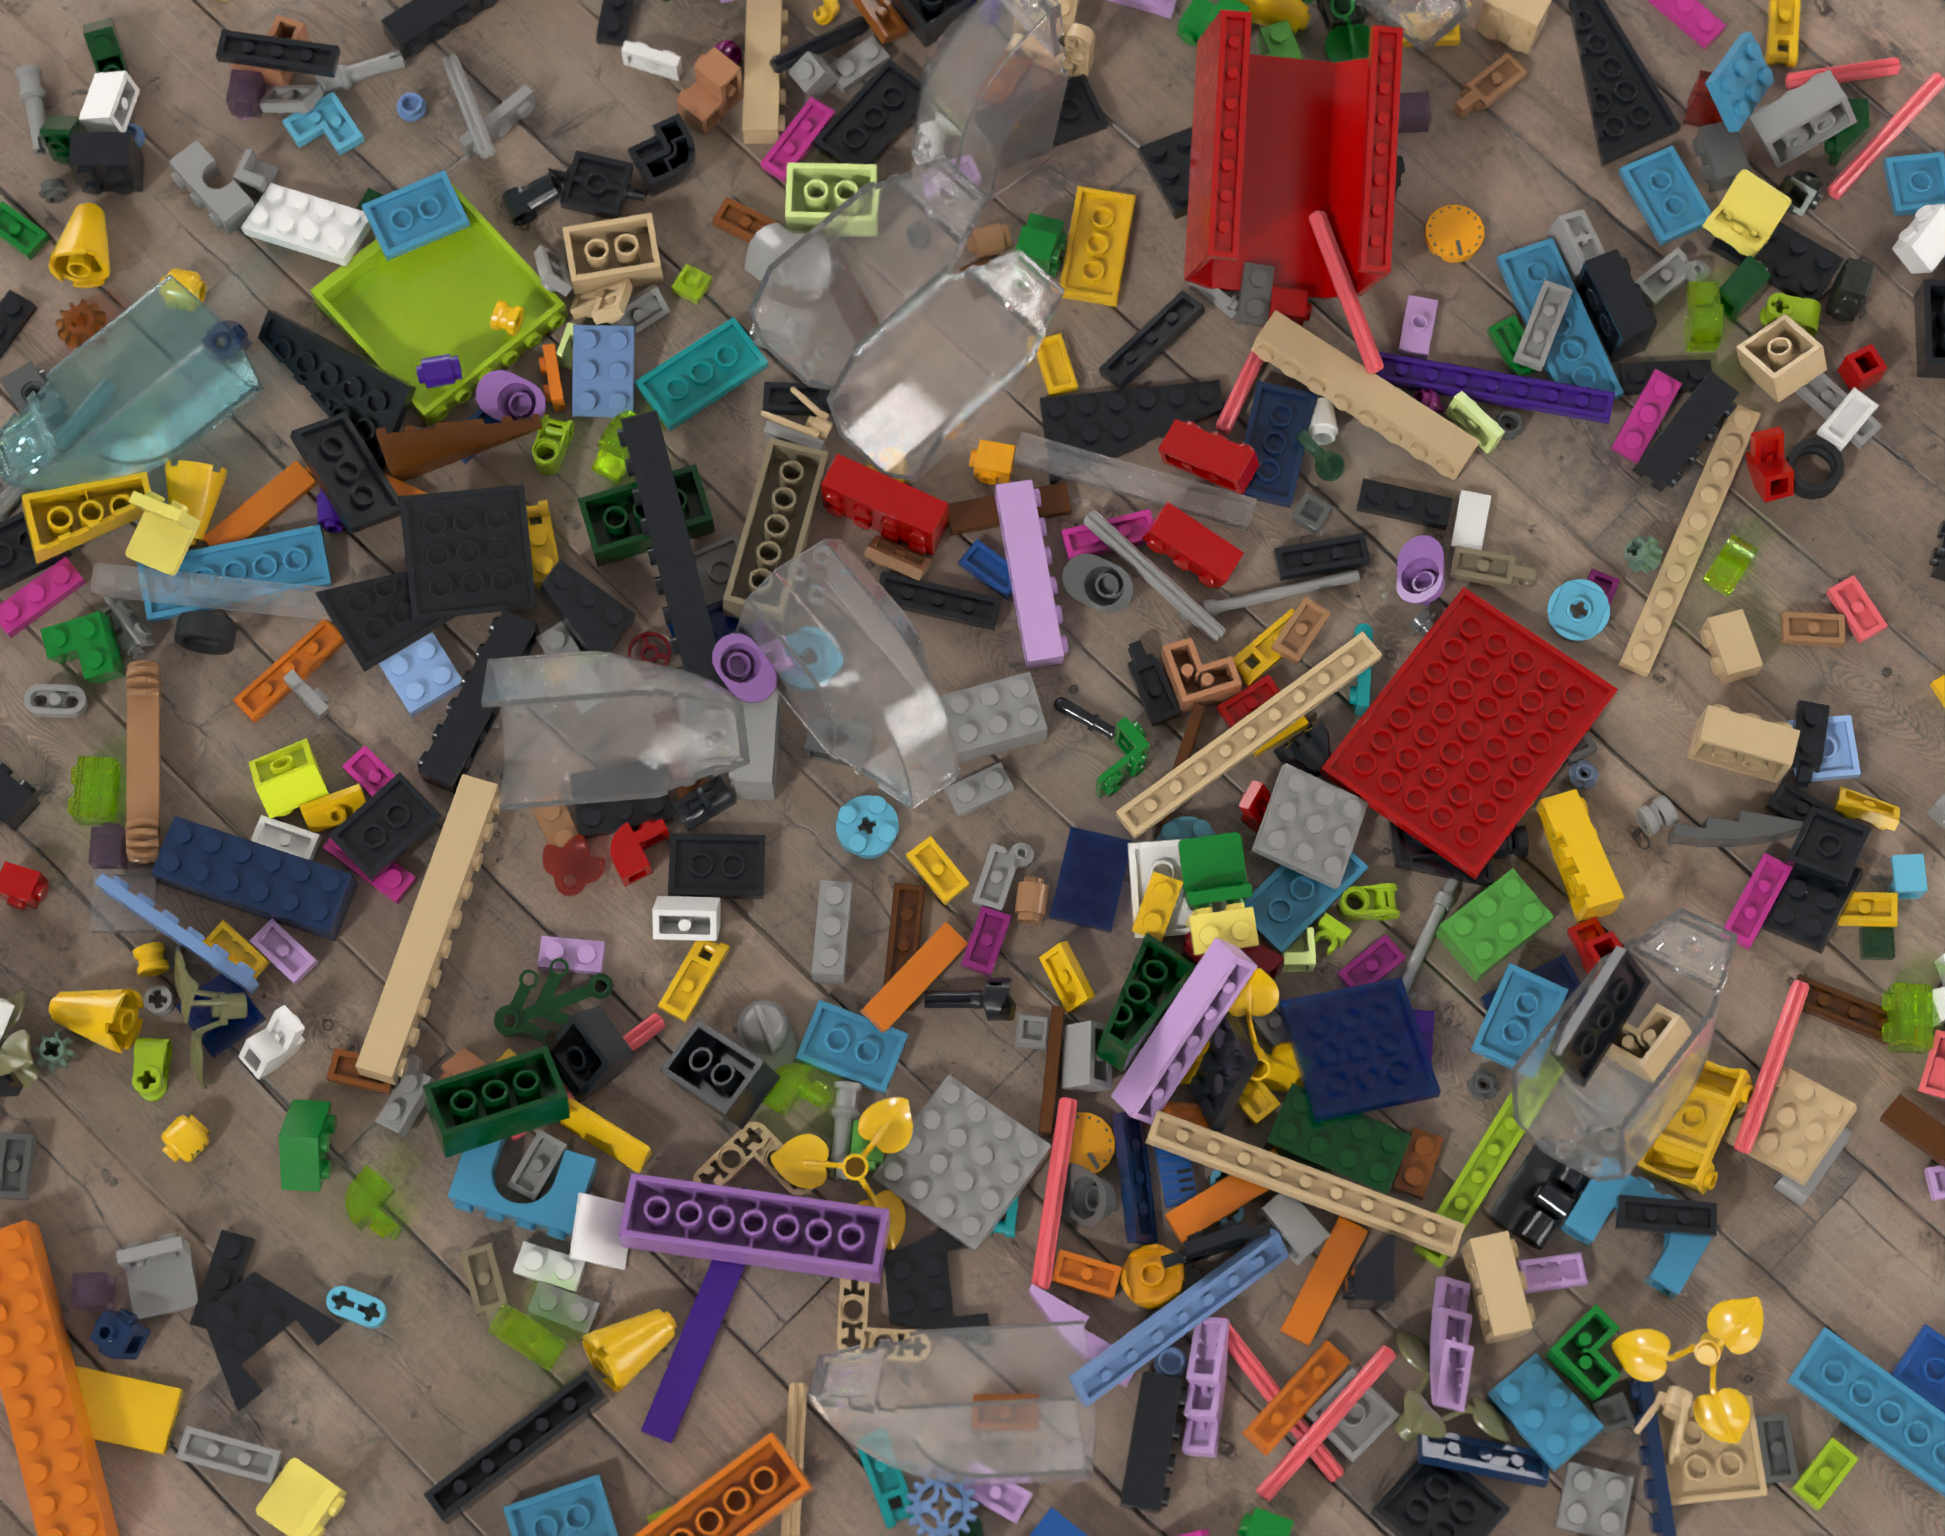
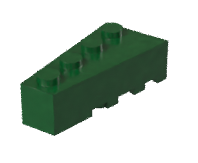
M1146 932L1104 1029L1096 1055L1123 1072L1143 1048L1196 968V965Z

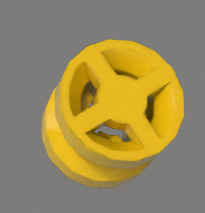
M499 300L491 316L490 328L496 331L503 329L509 335L516 336L523 322L524 308L521 306L511 307L508 306L507 302Z
M162 942L147 943L133 949V957L139 963L137 968L139 977L157 976L170 969L169 962L164 959L165 946Z

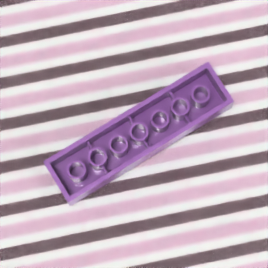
M631 1173L618 1236L624 1248L880 1284L891 1220L889 1209Z

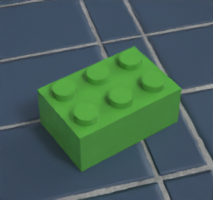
M1512 868L1440 924L1435 935L1471 978L1478 982L1548 927L1554 916Z

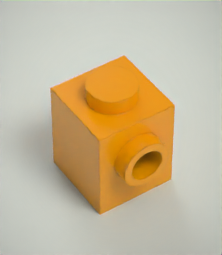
M980 439L978 449H972L969 460V467H974V478L989 485L1010 483L1016 446Z

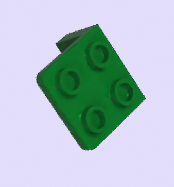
M1126 716L1116 723L1114 737L1115 744L1125 756L1097 778L1095 794L1099 798L1106 794L1108 797H1111L1122 788L1123 784L1121 782L1130 775L1132 778L1137 777L1147 768L1146 763L1148 761L1150 744L1144 738L1146 734L1136 721L1131 723Z
M1238 832L1186 838L1179 841L1178 850L1185 901L1189 906L1194 905L1195 910L1208 907L1214 908L1213 902L1226 901L1227 905L1246 903L1245 898L1253 897L1252 885L1247 881L1242 837Z

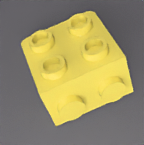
M1743 169L1738 173L1721 203L1706 219L1702 227L1710 231L1716 238H1720L1734 247L1740 254L1747 257L1751 255L1754 258L1768 242L1791 205V199L1750 171Z
M133 491L128 502L142 509L144 513L126 549L125 555L131 560L167 575L174 576L181 566L201 521L189 515V508L172 500L171 504L168 505L163 503L165 498L156 493L147 491L146 495Z
M1244 903L1226 905L1225 909H1222L1223 911L1213 912L1212 907L1193 910L1194 913L1187 918L1185 926L1186 929L1190 928L1194 955L1205 954L1215 937L1231 943L1239 949L1259 946L1253 907L1245 908Z
M292 1458L256 1507V1513L287 1536H323L326 1530L324 1526L331 1516L335 1517L342 1509L347 1492L301 1460Z

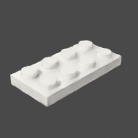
M270 183L241 228L247 236L347 267L370 231L371 226L361 210Z

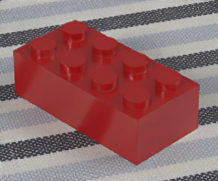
M838 453L821 483L823 507L829 514L838 518L842 516L849 518L859 528L864 530L871 528L878 531L883 538L894 543L900 541L908 545L910 550L921 555L925 553L931 556L934 555L949 526V503Z

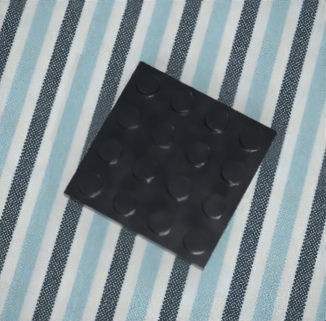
M524 484L398 496L412 621L502 612L503 609L512 611L537 608Z

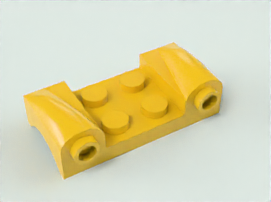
M1687 1051L1637 1162V1166L1642 1174L1702 1195L1707 1190H1712L1718 1178V1173L1715 1171L1712 1159L1735 1107L1741 1109L1745 1103L1749 1104L1755 1089L1747 1070L1720 1066L1701 1058L1693 1052Z

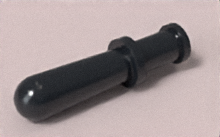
M1058 697L1054 701V708L1058 712L1088 726L1087 730L1092 732L1094 729L1108 737L1110 741L1114 738L1116 725L1112 726L1101 720L1099 714L1093 715L1064 697Z

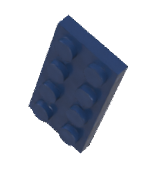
M1258 381L1243 443L1248 444L1255 450L1260 466L1244 494L1241 495L1232 491L1231 495L1291 508L1317 394Z

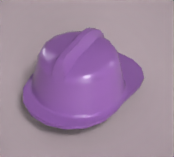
M504 370L491 371L478 382L476 389L477 403L481 410L490 417L502 422V417L511 416L513 421L532 417L533 414L537 413L541 416V419L544 416L546 409L545 396L534 383Z
M1420 535L1405 543L1399 552L1397 561V593L1402 600L1408 603H1422L1425 606H1431V602L1443 593L1446 584L1444 553L1438 540L1431 536Z
M731 633L722 637L716 643L712 652V663L717 674L733 695L747 703H758L766 700L774 692L777 684L776 672L759 646L750 637L744 634Z

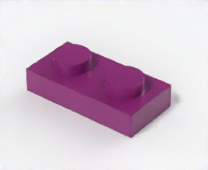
M984 906L981 907L961 962V967L989 977L992 976L1012 919L1011 915Z
M1385 934L1341 969L1336 976L1354 997L1358 999L1402 964L1407 957Z

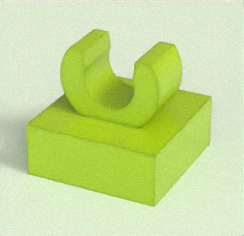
M686 263L671 286V290L676 295L698 305L713 282L712 276Z
M1325 913L1316 928L1317 933L1314 936L1315 946L1320 939H1328L1331 945L1326 954L1331 955L1337 945L1340 948L1344 946L1352 930Z

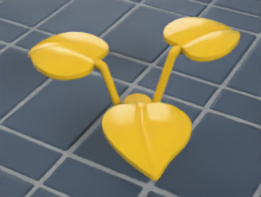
M1256 968L1228 1010L1232 1016L1246 1015L1251 1046L1259 1059L1250 1079L1254 1081L1261 1080L1268 1089L1273 1091H1288L1292 1083L1305 1089H1313V1069L1303 1048L1295 1043L1281 1042L1273 1048L1271 1055L1265 1054L1264 1050L1258 1045L1252 1015L1261 1017L1272 1012L1279 1001V990L1275 981L1262 968ZM1209 1041L1180 1084H1190L1202 1061L1203 1055L1210 1046Z
M902 1097L887 1098L868 1107L859 1119L858 1133L862 1138L871 1142L861 1154H851L844 1159L843 1163L828 1162V1146L820 1137L813 1134L798 1135L790 1139L771 1155L772 1164L778 1173L788 1182L800 1188L812 1189L823 1185L827 1178L826 1168L842 1169L847 1178L859 1180L869 1199L862 1200L857 1205L889 1209L891 1223L886 1248L893 1250L898 1245L904 1233L906 1223L904 1204L890 1190H884L874 1196L865 1180V1176L869 1171V1162L866 1157L875 1145L880 1151L888 1154L899 1152L908 1145L913 1133V1122L908 1099Z
M1758 1296L1728 1299L1717 1303L1712 1307L1707 1316L1709 1332L1703 1333L1697 1344L1691 1343L1689 1347L1671 1355L1668 1354L1671 1347L1669 1338L1655 1329L1643 1328L1628 1331L1618 1336L1612 1342V1350L1624 1370L1633 1378L1645 1382L1661 1378L1667 1370V1361H1674L1693 1352L1698 1362L1710 1367L1711 1394H1701L1694 1402V1416L1698 1425L1708 1435L1726 1443L1740 1442L1750 1422V1404L1741 1392L1733 1388H1723L1717 1392L1716 1369L1718 1366L1717 1362L1722 1355L1725 1345L1735 1354H1744L1753 1350L1758 1344L1764 1325L1763 1308Z

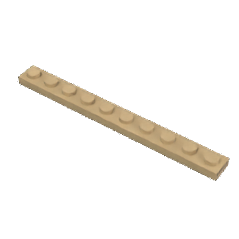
M1737 404V407L1730 416L1724 420L1618 666L1646 678L1648 677L1749 443L1750 433H1753L1761 415L1760 413Z
M1362 631L1117 810L1116 817L1132 837L1136 839L1382 658L1381 652Z
M1159 1110L1156 1112L1145 1142L1452 1258L1457 1253L1465 1227L1463 1223Z

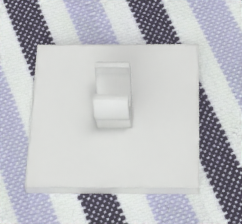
M578 1193L569 1258L625 1270L628 1248L622 1246L618 1236L625 1203Z

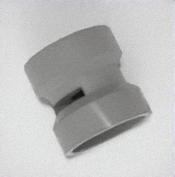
M1665 795L1655 798L1651 805H1642L1634 811L1639 827L1648 837L1659 833L1661 827H1670L1678 822L1676 809Z

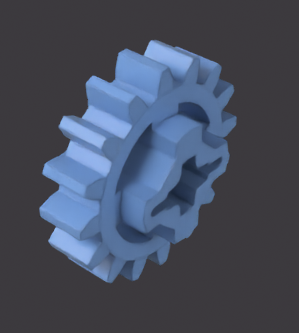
M938 1470L935 1479H932L926 1473L924 1474L925 1484L922 1485L916 1481L913 1483L917 1493L907 1494V1499L913 1502V1505L905 1507V1511L908 1514H914V1517L908 1523L910 1527L919 1525L916 1533L917 1536H923L925 1533L929 1534V1536H959V1531L966 1534L970 1532L966 1523L967 1521L976 1522L977 1517L970 1513V1510L977 1509L978 1502L969 1500L975 1494L974 1489L965 1491L964 1487L967 1483L965 1478L957 1483L955 1481V1472H951L948 1478H943L942 1471ZM946 1486L957 1491L962 1499L953 1498L946 1491ZM935 1487V1493L930 1499L920 1502L923 1495ZM940 1493L943 1495L945 1505L951 1506V1508L945 1511L944 1522H941L938 1510L932 1509V1507L938 1506ZM963 1513L961 1520L955 1526L949 1528L951 1519L955 1515ZM921 1516L930 1517L937 1523V1529L928 1526Z

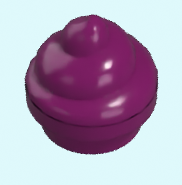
M724 40L713 46L738 65L740 63L742 51L734 41Z
M1420 389L1415 394L1414 399L1437 414L1444 411L1440 398L1435 391Z

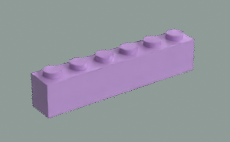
M1032 479L995 485L994 495L1026 669L1062 664L1064 654L1069 652L1066 635H1060L1059 624H1063L1061 606H1055L1053 595L1058 594L1056 578L1055 576H1050L1048 565H1052L1050 547H1044L1042 537L1047 536V529L1044 517L1039 518L1037 507L1042 505L1039 488H1033Z
M1215 937L1112 1093L1111 1097L1130 1117L1152 1125L1157 1110L1162 1111L1257 968V965L1237 946Z

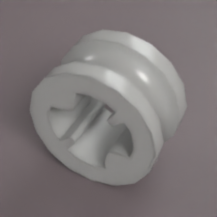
M160 985L149 988L143 999L147 1010L159 1017L171 1013L176 1002L171 991ZM157 994H161L167 999L166 1004L162 1002V1008H157L152 1003L153 998L157 1000Z

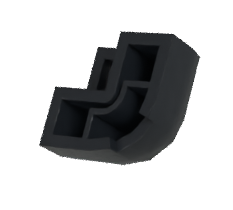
M679 113L653 124V137L627 148L628 154L641 177L642 184L651 197L680 185L690 176L695 166V145Z

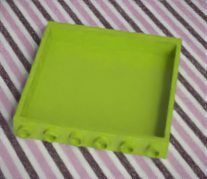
M452 183L451 185L470 222L469 227L389 261L386 260L377 239H375L354 255L347 267L340 266L310 290L317 306L369 362L417 387L410 407L428 427L435 422L439 423L448 416L449 411L457 404H463L468 401L484 375L491 371L501 370L505 366H512L518 360L520 354L528 348L536 347L544 335L551 330L560 328L568 317L565 303L555 293L548 291L541 284V279L537 273ZM499 300L507 302L508 306L511 307L521 306L524 308L523 322L516 336L509 335L503 329L496 331L490 328L491 316ZM449 353L450 356L458 355L463 379L456 380V384L430 389L426 388L425 383H419L416 366L421 365L422 358Z

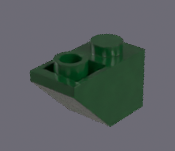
M112 17L83 25V35L96 72L126 71L129 74L123 48Z
M1848 99L1857 122L1825 140L1824 152L1826 155H1829L1830 166H1836L1864 138L1870 127L1868 99Z
M50 116L41 126L39 135L55 162L68 165L71 133L87 132V130L79 121L78 116Z
M1749 255L1718 289L1712 303L1734 323L1759 301L1772 275L1762 262L1756 261Z

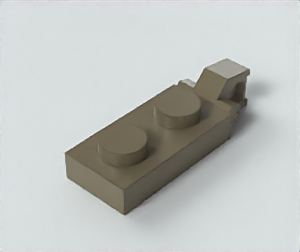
M1455 546L1449 578L1508 589H1518L1519 585L1534 586L1537 569L1522 566V561L1517 560L1516 556Z
M489 1243L460 1252L475 1313L479 1317L480 1323H489L490 1331L494 1338L507 1335L503 1317L510 1315L509 1303L493 1244Z

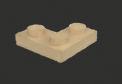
M625 278L579 294L574 297L570 312L574 320L583 317L587 319L593 318L596 325L604 322L608 324L617 322L625 313L633 286L629 278Z

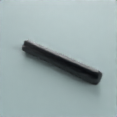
M858 16L773 56L769 61L770 67H772L775 73H781L793 67L807 51L819 55L865 33L869 28V24L863 16Z

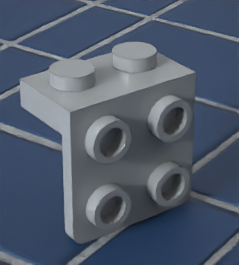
M176 1233L161 1235L157 1238V1242L145 1244L144 1241L131 1242L125 1245V1249L116 1251L118 1264L126 1270L132 1311L138 1316V1320L194 1308L198 1303L199 1295L190 1244L182 1236L177 1237Z

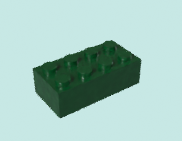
M696 464L672 471L689 538L694 539L714 533L713 517ZM636 482L578 498L597 566L646 553L647 548L652 547L650 535L643 536L639 518L645 517L642 506L636 507L632 488L637 487Z
M547 1046L422 1085L425 1107L445 1158L570 1118L568 1095Z
M1292 1083L1264 1149L1268 1151L1275 1149L1278 1155L1387 1195L1412 1135Z

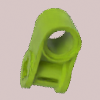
M1775 293L1768 298L1766 306L1761 309L1759 320L1766 327L1773 322L1774 318H1779L1786 314L1813 337L1818 331L1821 304L1814 299Z
M544 413L541 419L543 429L538 430L532 447V455L536 470L540 474L550 476L556 474L562 467L567 448L572 441L575 422L570 419L567 422L550 418L549 414ZM545 454L554 455L549 460L540 459Z
M1380 883L1369 886L1349 887L1344 891L1337 903L1338 914L1342 919L1351 922L1365 920L1387 921L1399 918L1400 910L1396 909L1395 901L1397 884ZM1346 899H1356L1360 903L1361 908L1358 910L1349 908Z
M137 1038L135 1041L132 1085L146 1101H158L166 1094L173 1052L171 1039ZM151 1079H154L155 1083L150 1084ZM144 1084H150L149 1089H146Z

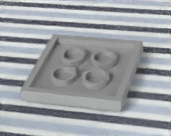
M1286 763L1281 766L1252 851L1333 889L1339 888L1368 803L1362 798Z

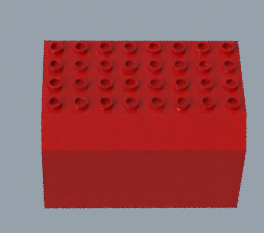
M1221 9L1197 41L1184 280L1207 289L1239 291L1242 265L1248 262L1273 266L1272 286L1308 291V298H1339L1309 221V215L1319 210L1325 211L1357 296H1362L1391 272L1404 28L1373 25L1370 28L1369 58L1326 62L1250 54L1252 12Z

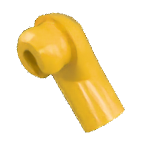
M823 0L824 4L818 7L819 10L815 9L813 11V18L819 25H828L833 21L840 11L838 0Z

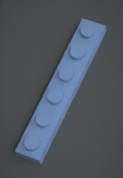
M102 873L95 881V884L103 893L250 994H253L260 985L253 977L255 971L242 961H239L236 965L228 960L230 954L217 944H214L212 948L202 942L205 937L190 926L185 930L177 925L180 920L166 909L162 913L158 912L153 908L155 902L141 892L137 896L129 892L130 885L115 875L110 879Z

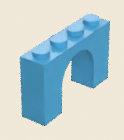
M507 1138L462 1153L447 1196L451 1202L455 1203V1209L467 1213H473V1210L477 1209L486 1212V1218L497 1222H503L504 1218L517 1221L515 1226L534 1232L535 1227L548 1230L546 1235L558 1240L565 1241L566 1236L572 1237L578 1193L590 1194L599 1167L596 1158L565 1150L555 1182L549 1192L535 1202L520 1204L502 1197L497 1190L495 1181L496 1170Z
M1603 1159L1595 1168L1559 1229L1588 1246L1595 1239L1610 1212L1616 1208V1197L1618 1195L1679 1199L1669 1194L1664 1196L1654 1190L1655 1186L1647 1179L1637 1177L1636 1179L1626 1173L1627 1169L1621 1163L1613 1159L1609 1161ZM1664 1233L1662 1251L1644 1282L1667 1297L1675 1298L1679 1295L1712 1237Z

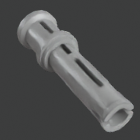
M398 49L349 66L338 64L335 78L314 75V78L324 94L322 97H324L329 92L342 88L348 90L352 87L353 83L405 68Z
M24 65L17 68L14 73L15 78L20 83L19 99L26 107L33 152L37 155H44L43 148H45L46 154H49L39 135L41 126L46 122L43 106L46 92L41 88V68L36 65Z
M836 1081L834 1082V1088L837 1089L835 1108L831 1109L832 1118L835 1119L831 1162L843 1163L844 1159L851 1155L854 1120H858L860 1117L857 1106L859 1091H862L863 1085L855 1082ZM830 1168L828 1179L849 1181V1178L844 1175L842 1169Z

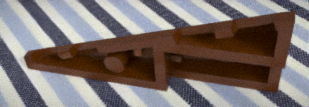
M537 413L533 414L532 417L514 421L511 416L502 417L501 423L485 424L483 419L440 422L435 423V426L415 430L414 425H407L404 432L387 433L385 428L376 429V435L390 473L396 479L405 482L543 428L541 416Z

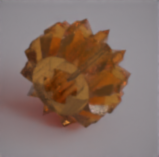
M82 299L79 306L70 302V309L68 311L60 309L62 318L56 320V326L59 329L57 334L60 340L65 341L66 346L71 350L77 347L83 353L86 346H90L91 349L95 350V342H105L103 333L109 332V326L106 323L108 318L105 312L100 311L99 306L94 302L88 305Z

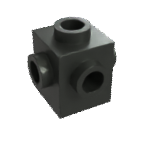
M1798 169L1792 176L1788 174L1785 176L1778 190L1791 199V205L1787 212L1802 217L1809 208L1813 211L1816 209L1824 196L1819 193L1824 184L1818 181L1819 177L1808 170H1803L1802 172ZM1799 188L1802 189V190H1804V191L1807 192V193H1806V194L1801 193V192L1799 191Z

